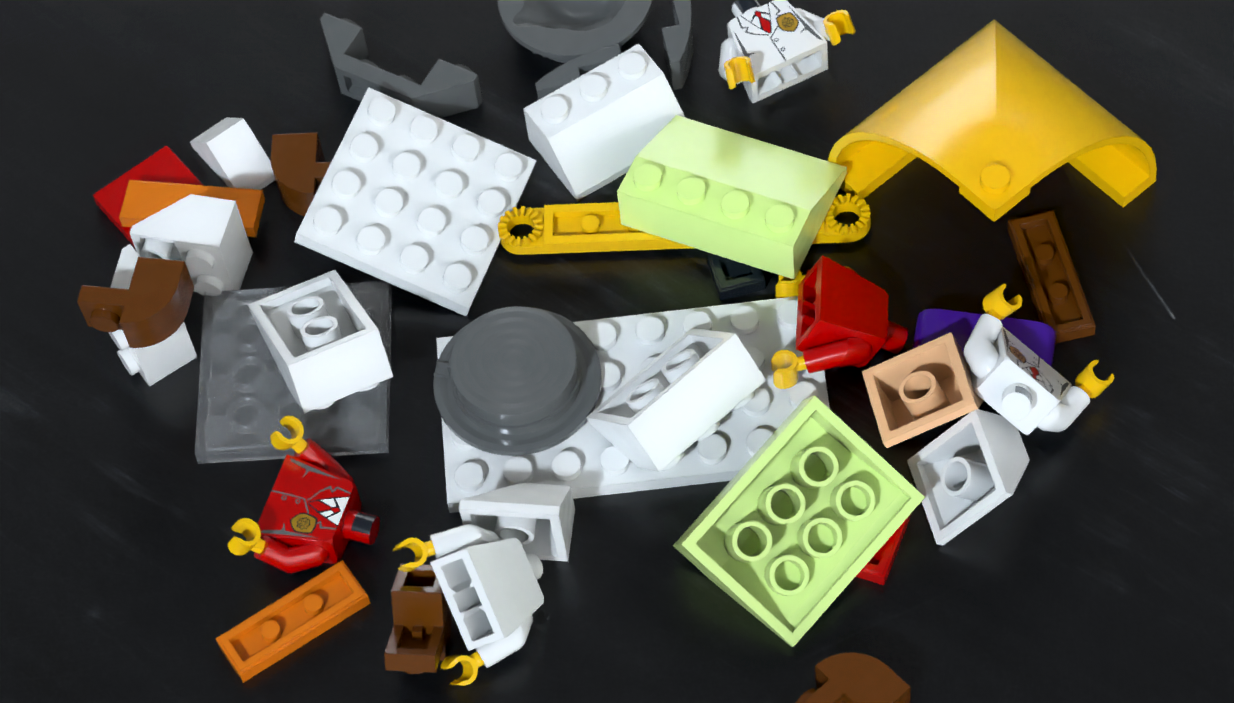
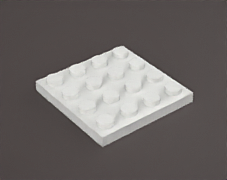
M368 87L305 214L294 242L467 316L500 244L501 237H499L497 227L498 222H500L499 218L504 216L507 210L512 211V208L517 206L537 160Z

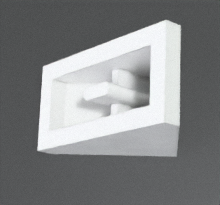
M226 117L190 141L193 149L230 188L261 190L275 181L271 161L244 118Z

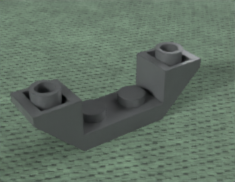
M324 13L320 18L341 94L362 101L369 87L438 118L479 108L483 102L478 74L474 73L467 66L462 64L454 65L438 59L422 84L419 85L415 80L406 75L397 76L380 69L373 62L366 60L369 53L363 29L354 21L347 18L339 19L327 13Z

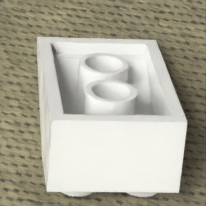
M336 270L248 304L250 312L291 394L304 414L312 410L325 409L336 400L355 392L371 390L380 382L393 377L378 328Z

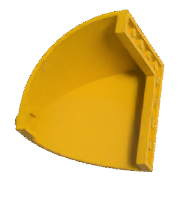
M995 19L841 137L834 144L828 158L829 162L847 167V174L840 188L853 197L855 194L858 195L859 199L862 200L918 157L958 185L959 193L993 222L1028 196L1032 186L1067 162L1123 208L1156 182L1157 172L1156 159L1152 148L1142 138Z

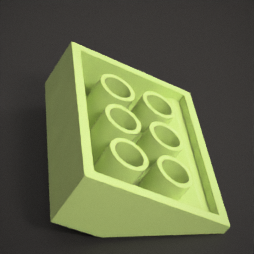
M676 115L636 155L618 188L617 196L621 225L795 280L847 174V167Z
M816 396L804 399L673 546L713 583L788 645L794 647L925 497Z

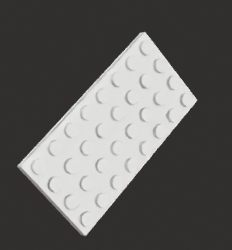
M798 296L573 322L591 340L599 357L602 383L595 409L691 328L736 333L766 378V381L754 390L755 396L748 404L737 410H731L719 420L720 426L712 435L703 440H696L683 451L685 454L684 458L676 466L660 472L637 467L600 434L588 420L575 434L550 449L529 455L504 456L488 453L465 443L449 429L442 419L449 512H460L459 504L461 499L520 483L536 484L546 480L558 482L563 486H571L573 499L731 481L804 399L816 396L830 409L824 370L811 374L808 373L807 369L798 371V381L791 388L780 389L773 383L774 372L771 368V360L777 351L789 350L796 354L797 357L803 355V352L795 349ZM453 336L436 338L438 359Z

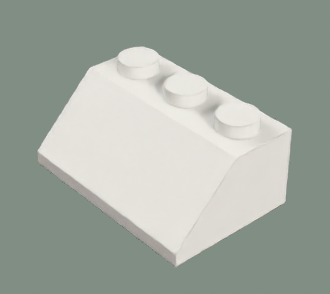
M640 44L633 46L523 108L529 141L577 201L626 174L636 155L676 115L685 118L664 73Z
M691 328L586 418L600 434L637 467L657 472L666 471L676 466L684 458L685 454L683 451L696 440H703L712 435L720 426L719 420L731 410H737L748 404L755 396L754 390L765 382L766 378L736 333Z

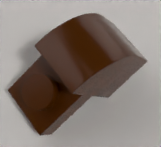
M317 132L272 134L271 167L281 198L292 211L305 217L331 162H325Z
M138 257L129 289L82 285L77 302L88 327H94L103 332L123 330L130 348H143L164 341L178 330L186 318L194 285L185 261Z
M421 565L410 572H403L398 569L391 590L394 625L384 653L385 670L404 671L409 674L436 673L439 661H443L447 657L452 612L431 565Z
M841 653L830 656L815 665L816 688L818 690L815 688L807 690L796 702L910 703L911 687L877 658L862 653Z

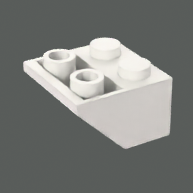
M190 194L132 226L129 234L140 257L185 261L194 285L193 291L210 298H217L219 296L237 298L253 252L236 201Z

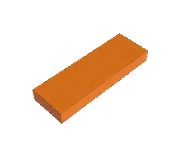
M129 180L119 216L122 227H132L188 195L194 194L236 201L247 236L256 237L265 202L263 190Z
M341 560L215 639L244 683L370 604V600L345 562Z

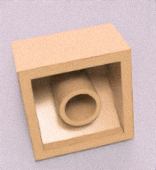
M952 332L862 371L882 442L886 448L977 410L983 402V399L973 390L969 365L964 358V352Z

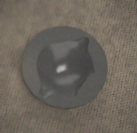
M498 0V9L505 28L518 43L531 50L532 54H540L543 58L547 57L557 62L566 63L579 56L618 44L621 47L643 26L650 13L653 0Z
M514 306L490 311L460 329L447 343L438 362H436L433 380L434 396L443 421L457 437L472 447L488 453L520 456L550 449L575 434L587 421L586 417L595 409L601 391L602 376L596 349L591 340L577 325L551 311Z

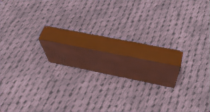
M1054 210L1008 220L1007 230L1039 321L1051 326L1056 331L1055 344L1095 335L1096 326Z

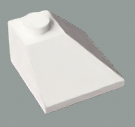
M979 409L974 410L907 460L917 490L925 497L922 505L936 544H946L1013 495L1030 459L1019 430L1003 416Z
M547 480L536 484L520 483L460 500L459 511L463 525L472 524L495 532L500 540L516 537L521 542L525 553H533L540 560L568 562L575 515L571 486H563L558 482Z

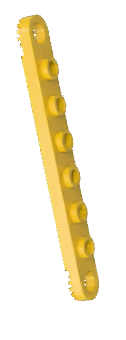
M846 193V196H842V194L835 196L812 244L849 243L862 239L868 233L871 226L869 204L867 205L864 199H859V196L856 194L854 197ZM618 202L544 205V208H526L521 206V209H517V207H513L512 211L507 210L505 215L499 218L500 222H498L497 226L499 237H501V245L508 252L517 255L693 248L621 225ZM842 212H853L860 217L859 221H856L855 225L853 223L850 224V227H848V224L842 226V223L838 224V221L834 219ZM519 224H528L534 228L532 234L529 233L527 238L523 236V239L520 237L515 239V236H511L509 232L514 226Z

